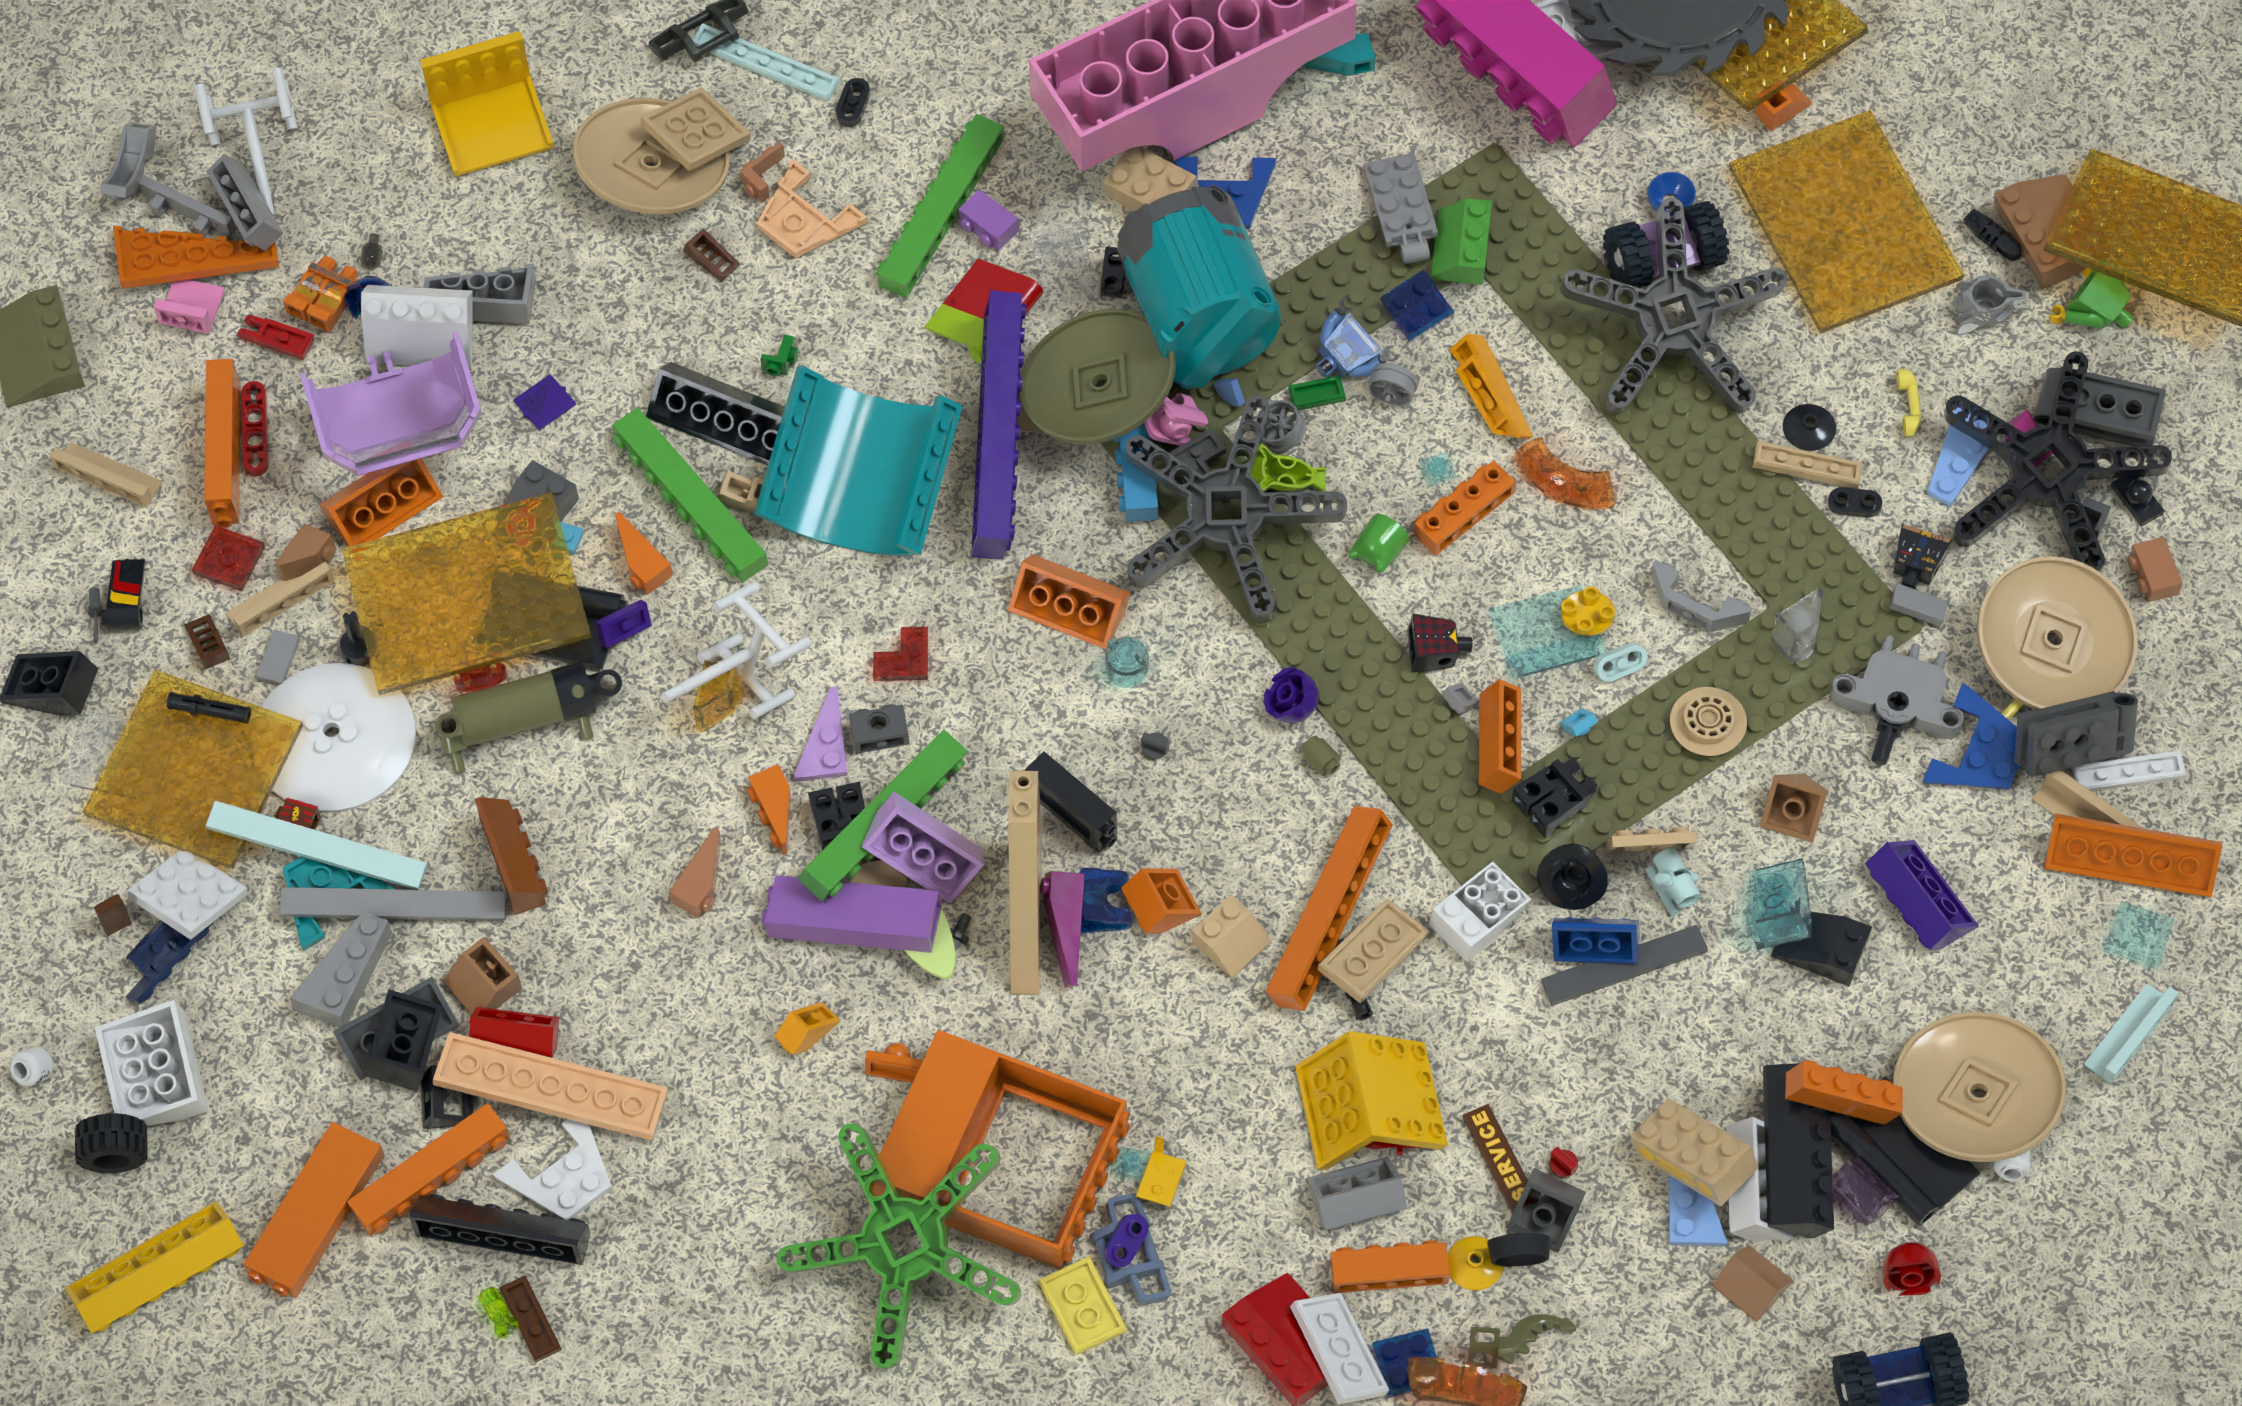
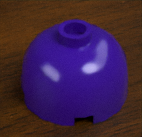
M1295 667L1282 669L1271 679L1274 682L1271 689L1266 688L1264 693L1266 711L1284 723L1294 724L1305 721L1315 711L1319 702V691L1315 681L1304 671L1298 670Z

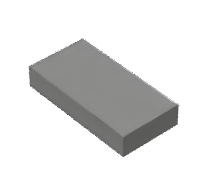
M1897 583L1893 590L1889 609L1941 627L1948 601Z
M273 630L256 674L258 681L278 686L285 681L300 643V636Z

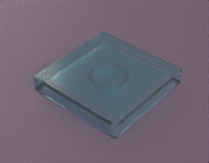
M2121 901L2104 952L2157 970L2175 919Z

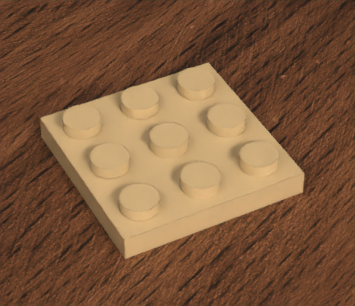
M702 87L641 117L640 123L688 171L750 141L751 133Z
M1674 827L1667 833H1661V828L1645 829L1644 832L1638 835H1633V830L1616 831L1604 843L1605 854L1663 851L1668 848H1675L1676 850L1689 849L1697 843L1696 831H1689V827Z

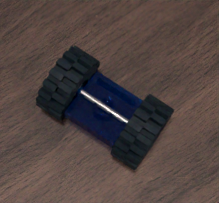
M1948 1332L1921 1338L1920 1346L1869 1357H1867V1353L1864 1351L1834 1356L1832 1372L1834 1374L1833 1381L1836 1386L1835 1391L1838 1396L1839 1405L1926 1406L1933 1404L1934 1406H1960L1969 1402L1968 1375L1957 1339L1953 1333Z

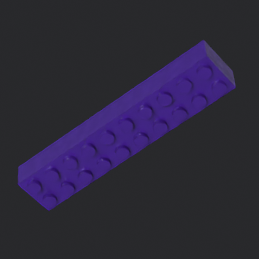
M990 290L984 311L971 557L1003 559L1005 552L1011 549V541L1014 540L1015 525H1012V519L1015 516L1016 500H1013L1014 491L1017 488V475L1014 474L1019 457L1016 443L1019 441L1020 426L1017 425V421L1021 413V401H1018L1019 392L1021 393L1022 390L1020 368L1023 367L1024 352H1021V345L1024 343L1025 328H1022V324L1026 315V304L1022 303V293Z

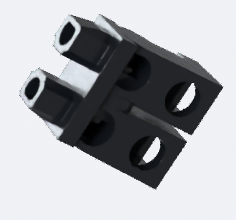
M1573 757L1562 763L1559 759H1556L1550 766L1543 768L1513 788L1511 800L1527 818L1530 816L1529 821L1544 838L1553 833L1554 828L1566 819L1571 818L1586 808L1588 799L1597 790V784L1591 777H1586L1581 782L1576 780L1575 776L1580 773L1581 767Z
M860 781L836 786V794L841 811L840 815L838 814L832 787L808 792L809 803L822 851L865 808Z

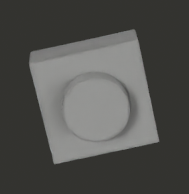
M1462 682L1447 687L1442 693L1448 705L1459 714L1472 710L1480 702Z

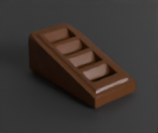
M704 228L690 239L683 249L686 255L721 282L741 265ZM703 243L707 245L701 251L697 249ZM712 249L714 252L707 258L705 254ZM718 255L721 256L722 259H720V260L714 265V264L712 263V261H713ZM726 261L730 263L723 272L719 270Z
M210 614L184 624L205 670L230 660L228 651ZM208 623L209 625L196 632L193 631V628ZM210 631L212 632V634L197 639V637L202 634H205ZM215 638L216 641L201 647L200 644H203ZM216 646L219 647V648L216 649V650H213V651H211V652H208V653L204 654V652L207 651V650H209V649H212V648H214V647H216Z

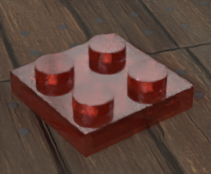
M215 525L192 568V572L196 576L243 591L265 549V544L260 540Z

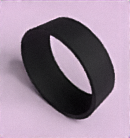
M1515 1233L1497 1236L1487 1241L1491 1263L1497 1266H1531L1549 1260L1550 1237L1544 1234Z

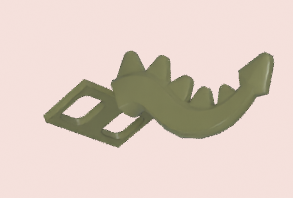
M1537 1314L1520 1320L1508 1337H1499V1328L1471 1327L1468 1366L1497 1368V1358H1501L1508 1364H1513L1515 1353L1529 1354L1530 1350L1526 1343L1536 1341L1537 1337L1532 1332L1542 1334L1543 1325L1548 1330L1558 1326L1560 1331L1569 1332L1576 1331V1325L1567 1317L1559 1318L1553 1315ZM1478 1332L1494 1334V1341L1478 1342L1475 1340V1334ZM1475 1353L1491 1354L1492 1362H1474L1473 1355Z

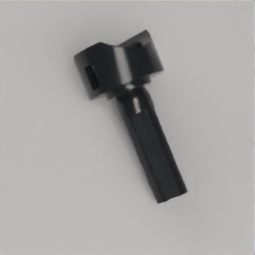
M352 611L350 614L345 612L343 620L346 632L340 640L342 655L348 664L364 667L372 661L378 652L377 640L372 631L361 627L355 611Z

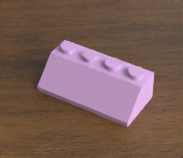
M893 792L877 811L862 843V848L924 888L939 891L940 898L949 904L956 899L985 865L981 847L896 792Z

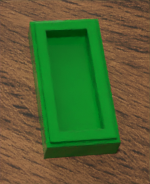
M1340 375L1288 385L1291 402L1298 410L1346 401Z

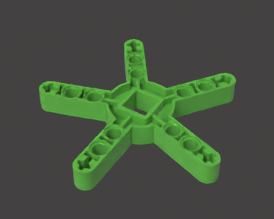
M846 1124L840 1129L838 1134L839 1143L873 1210L866 1218L861 1233L785 1246L777 1254V1263L785 1271L803 1272L867 1261L868 1265L883 1277L871 1349V1359L876 1366L887 1369L893 1368L900 1363L913 1282L923 1280L935 1271L998 1304L1011 1306L1020 1300L1021 1288L1018 1283L948 1247V1232L944 1221L998 1167L1001 1156L995 1147L984 1143L975 1146L922 1201L899 1196L865 1128L856 1124ZM851 1131L859 1133L856 1141L860 1147H866V1149L859 1150L855 1143L848 1141L851 1138ZM983 1151L986 1153L991 1152L988 1156L991 1160L989 1163L981 1162L983 1157L980 1154ZM870 1155L873 1161L872 1166L869 1170L863 1171L860 1161L864 1156ZM971 1162H972L973 1164L978 1165L977 1168L981 1170L980 1173L978 1172L977 1169H975L974 1167L970 1166V1163H971ZM969 1170L972 1180L968 1185L962 1186L959 1182V1175L961 1172ZM877 1181H883L885 1192L877 1197L873 1193V1186ZM949 1191L952 1197L951 1202L943 1207L939 1203V1196L942 1192ZM911 1221L923 1247L898 1259L887 1233ZM850 1241L853 1243L855 1250L851 1257L846 1258L842 1253V1248L845 1243ZM823 1246L826 1250V1258L822 1262H817L814 1252L818 1247ZM791 1253L798 1256L805 1255L806 1260H795L793 1265L787 1263V1258L791 1257ZM954 1258H958L962 1263V1268L957 1274H952L949 1270V1264ZM980 1271H984L987 1275V1283L983 1287L976 1286L974 1282L975 1275ZM995 1284L1000 1287H1009L1012 1296L1003 1299L1004 1294L992 1288ZM897 1289L901 1292L902 1299L898 1305L893 1306L889 1301V1296L892 1291ZM893 1318L897 1323V1329L893 1334L889 1335L885 1331L884 1325L888 1319ZM882 1338L895 1340V1344L882 1342ZM887 1350L889 1353H892V1358L885 1361L884 1358L880 1357V1354Z

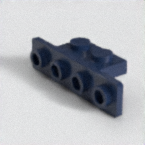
M159 920L125 957L143 975V978L126 995V998L135 1003H141L149 999L154 992L155 986L170 976L175 964L189 955L191 952L190 948L196 941L203 939L208 934L209 927L213 923L190 940Z

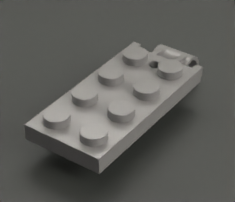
M1410 153L1363 163L1386 247L1400 245L1404 265L1429 260L1430 253L1426 239L1438 237V230L1415 154Z

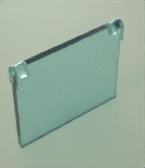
M1582 585L1488 609L1512 679L1596 658L1607 652L1600 634L1593 636L1576 634L1569 630L1561 619L1562 602L1571 594L1582 591Z

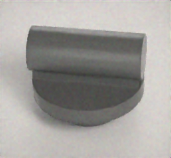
M1143 733L1141 738L1142 751L1147 757L1160 759L1168 753L1170 741L1163 734Z

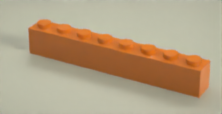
M1354 806L1347 818L1317 885L1313 889L1307 906L1302 912L1297 927L1291 935L1288 946L1268 984L1266 993L1277 1006L1301 1011L1306 1010L1322 976V973L1317 970L1318 965L1335 949L1337 941L1345 928L1393 826L1381 809Z

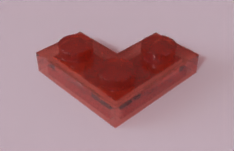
M901 627V651L873 652L874 681L928 680V627Z

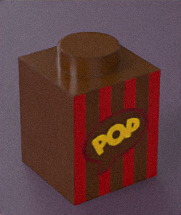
M286 798L284 805L279 806L275 818L316 830L321 815L318 806Z

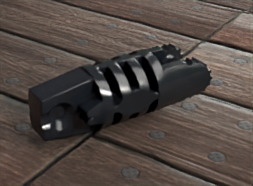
M1976 209L1971 210L1965 216L1963 223L1995 253H2000L2004 258H2008L2010 262H2017L2021 258L2020 244L2011 237L2009 232L1995 223L1994 220Z

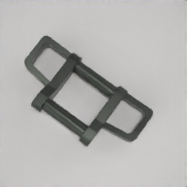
M720 0L706 6V10L679 25L673 24L649 41L651 51L661 60H664L685 49L690 58L696 63L708 52L730 40L734 42L740 38L732 22L749 13L747 5L743 0ZM732 7H735V8H733V9L727 11L726 13L723 12V11H725V10H727V9H730V8H732ZM709 19L713 20L723 29V33L698 47L689 34L686 33ZM671 39H674V40H675V41L671 42L670 44L666 45L665 47H661L662 45H664L665 43H667V42L670 41Z

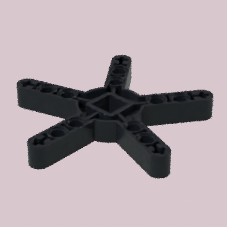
M2078 351L2069 353L2064 360L2048 425L2036 427L2026 433L1961 395H1955L1946 403L1944 411L1946 422L2010 461V480L1957 521L1953 533L1954 540L1957 544L1964 547L1975 544L2029 502L2039 507L2052 508L2073 559L2086 564L2089 556L2092 563H2097L2095 567L2092 564L2086 565L2101 573L2105 557L2078 496L2083 490L2086 481L2160 476L2169 469L2172 453L2164 445L2087 449L2082 439L2072 432L2089 362L2086 355ZM2073 364H2078L2076 376H2070ZM2066 387L2072 388L2076 394L2067 396L2063 393L2062 389ZM1957 408H1961V409H1962V411L1957 412V414H1955V413L1952 412L1953 410H1956ZM2064 412L2069 416V419L2061 421L2056 417V414ZM1971 414L1969 421H1965V419L1968 418V415ZM1981 420L1986 423L1987 427L1978 429L1973 423ZM2000 434H2005L2010 438V441L2002 443L1996 437ZM2049 451L2066 468V470L2050 482L2033 465ZM2129 457L2134 458L2138 465L2129 466L2125 463V459ZM2155 457H2159V460L2162 461L2163 463H2162V464H2158V461L2155 460L2154 458H2155ZM2106 459L2110 462L2111 466L2102 468L2098 465L2097 461ZM2003 495H2011L2014 497L2015 502L2007 504L2002 501L2001 497ZM2072 510L2077 514V518L2068 519L2065 517L2064 512ZM1989 511L1994 515V518L1985 520L1981 517L1980 513ZM1970 528H1972L1971 535L1968 533H1965L1963 535L1961 533L1962 529L1968 531ZM2082 534L2086 536L2088 542L2078 543L2074 536Z

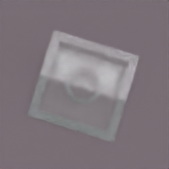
M1820 587L1776 615L1771 641L1791 664L1799 659L1803 661L1813 653L1823 590Z

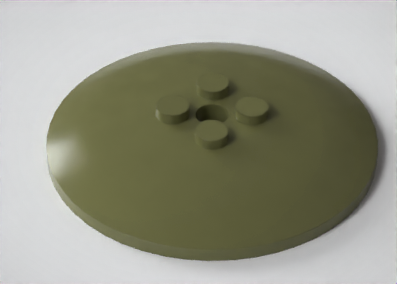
M1104 309L1081 314L1053 329L1034 348L1027 359L1021 375V402L1033 425L1052 439L1079 445L1113 440L1142 425L1162 405L1175 377V354L1172 350L1167 358L1162 357L1146 317L1140 313L1123 309ZM1107 380L1106 384L1102 387H1095L1098 382Z

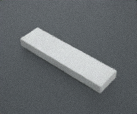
M2180 750L2093 762L2071 768L2074 780L2090 791L2183 779L2187 775Z

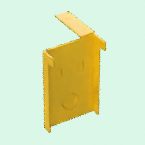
M1155 1136L1154 1151H1152L1136 1194V1199L1139 1197L1168 1206L1170 1209L1187 1161L1163 1154L1165 1138Z

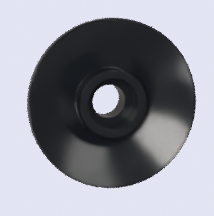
M1802 404L1792 408L1786 414L1783 421V432L1786 439L1793 446L1806 451H1815L1826 447L1832 442L1836 434V423L1833 416L1825 408L1815 404ZM1806 421H1813L1815 424L1808 425Z

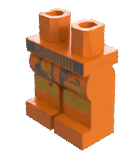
M326 255L317 264L311 262L293 293H288L283 300L286 312L305 322L309 320L310 324L330 333L356 293L354 285L359 277L357 270L347 265L338 274L334 272L338 266L337 262Z

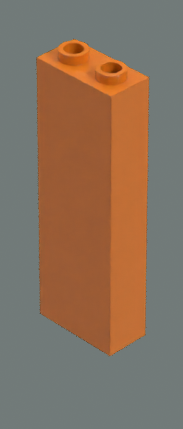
M233 358L206 360L204 501L212 525L223 528L230 527L232 524H239L241 383Z
M332 1121L243 1265L248 1274L247 1277L256 1284L262 1285L265 1282L273 1286L272 1290L282 1297H287L289 1294L297 1298L349 1214L350 1209L347 1201L365 1188L383 1159L384 1152L382 1146Z

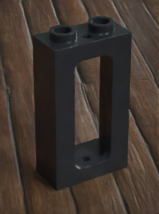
M1043 751L1025 769V771H1038L1040 804L1096 852L1099 853L1103 848L1109 849L1118 838L1117 812Z

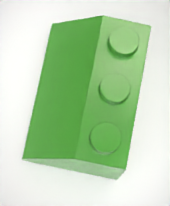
M1465 198L1438 210V237L1435 238L1431 280L1483 285L1492 201Z

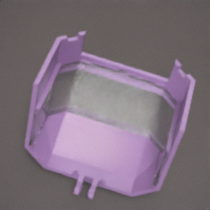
M458 331L453 332L454 339L450 341L451 352L428 362L394 370L390 353L386 351L383 352V359L387 365L388 372L380 374L377 372L375 358H373V355L368 356L367 359L372 376L337 387L315 389L314 382L311 379H307L305 373L300 374L324 458L354 475L360 476L462 448L481 415V409Z

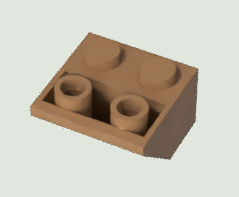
M485 937L481 938L460 955L443 981L444 985L471 1015L476 1007L497 1009L522 989L519 975Z

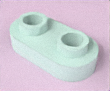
M1627 643L1599 655L1594 662V672L1603 681H1615L1641 670L1647 663V652L1637 643ZM1634 652L1633 658L1628 660V655ZM1609 662V667L1603 670L1604 664Z

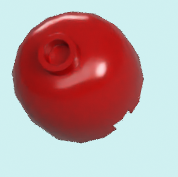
M1915 1242L1899 1244L1892 1248L1884 1258L1882 1267L1883 1283L1889 1292H1891L1890 1288L1892 1290H1905L1898 1296L1925 1295L1931 1292L1930 1287L1937 1283L1938 1286L1940 1283L1941 1270L1934 1252L1923 1244Z

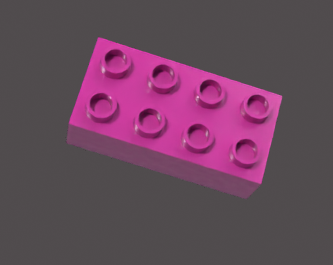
M1420 0L1414 6L1418 14L1426 21L1422 26L1426 34L1442 48L1452 41L1462 53L1458 57L1459 62L1476 79L1480 80L1488 72L1489 76L1498 85L1494 91L1499 99L1514 112H1517L1525 105L1527 110L1535 117L1531 121V125L1550 144H1554L1561 137L1574 148L1617 106L1605 65L1530 0Z

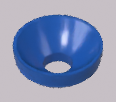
M1665 172L1659 174L1650 182L1648 200L1656 212L1662 204L1663 198L1668 195L1675 196L1682 202L1683 207L1690 206L1695 201V186L1683 174Z

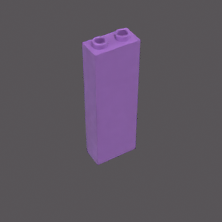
M775 876L773 886H769L767 894L768 909H764L762 913V926L766 927L768 937L932 953L942 909L939 891L842 882L844 887L834 898L829 895L822 902L798 880V877Z

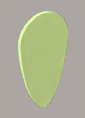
M941 909L932 953L904 951L923 970L936 977L948 979L954 973L956 952L949 923Z

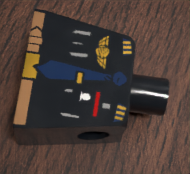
M1902 524L1893 571L1894 574L1903 576L1901 585L1915 590L1918 582L1930 585L1948 555L1952 539Z

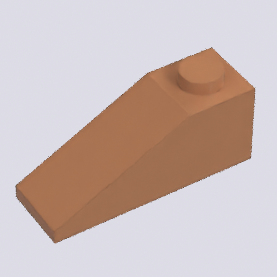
M716 827L711 831L669 891L671 903L700 918L704 911L706 913L709 912L715 902L714 894L721 846L720 831Z

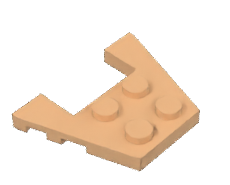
M792 159L785 176L778 183L774 196L770 198L760 216L757 227L794 258H797L865 225L868 221L867 216L851 204L847 205L834 219L829 220L795 192L811 177L807 169Z

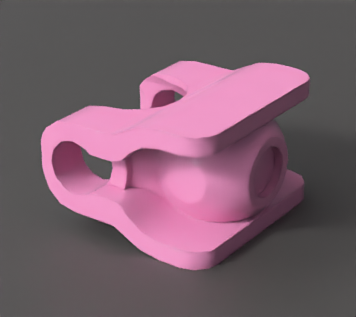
M1177 393L1172 400L1166 397L1158 410L1144 423L1152 439L1182 446L1190 441L1188 434L1191 432L1193 425L1205 427L1208 424V419L1204 412L1197 408L1191 396Z

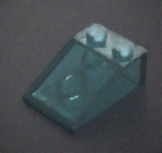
M1803 858L1749 872L1746 926L1758 950L1793 941H1801L1811 937L1812 916Z

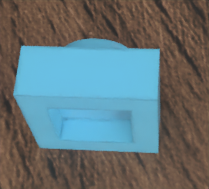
M558 521L549 541V548L575 555L584 534L583 528Z
M1580 708L1559 723L1566 733L1577 737L1588 733L1591 729L1590 727L1598 723V720L1593 712Z

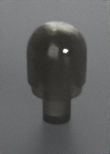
M375 233L369 234V241L364 244L361 251V264L368 270L378 268L382 260L383 250L382 246L379 245L380 235Z

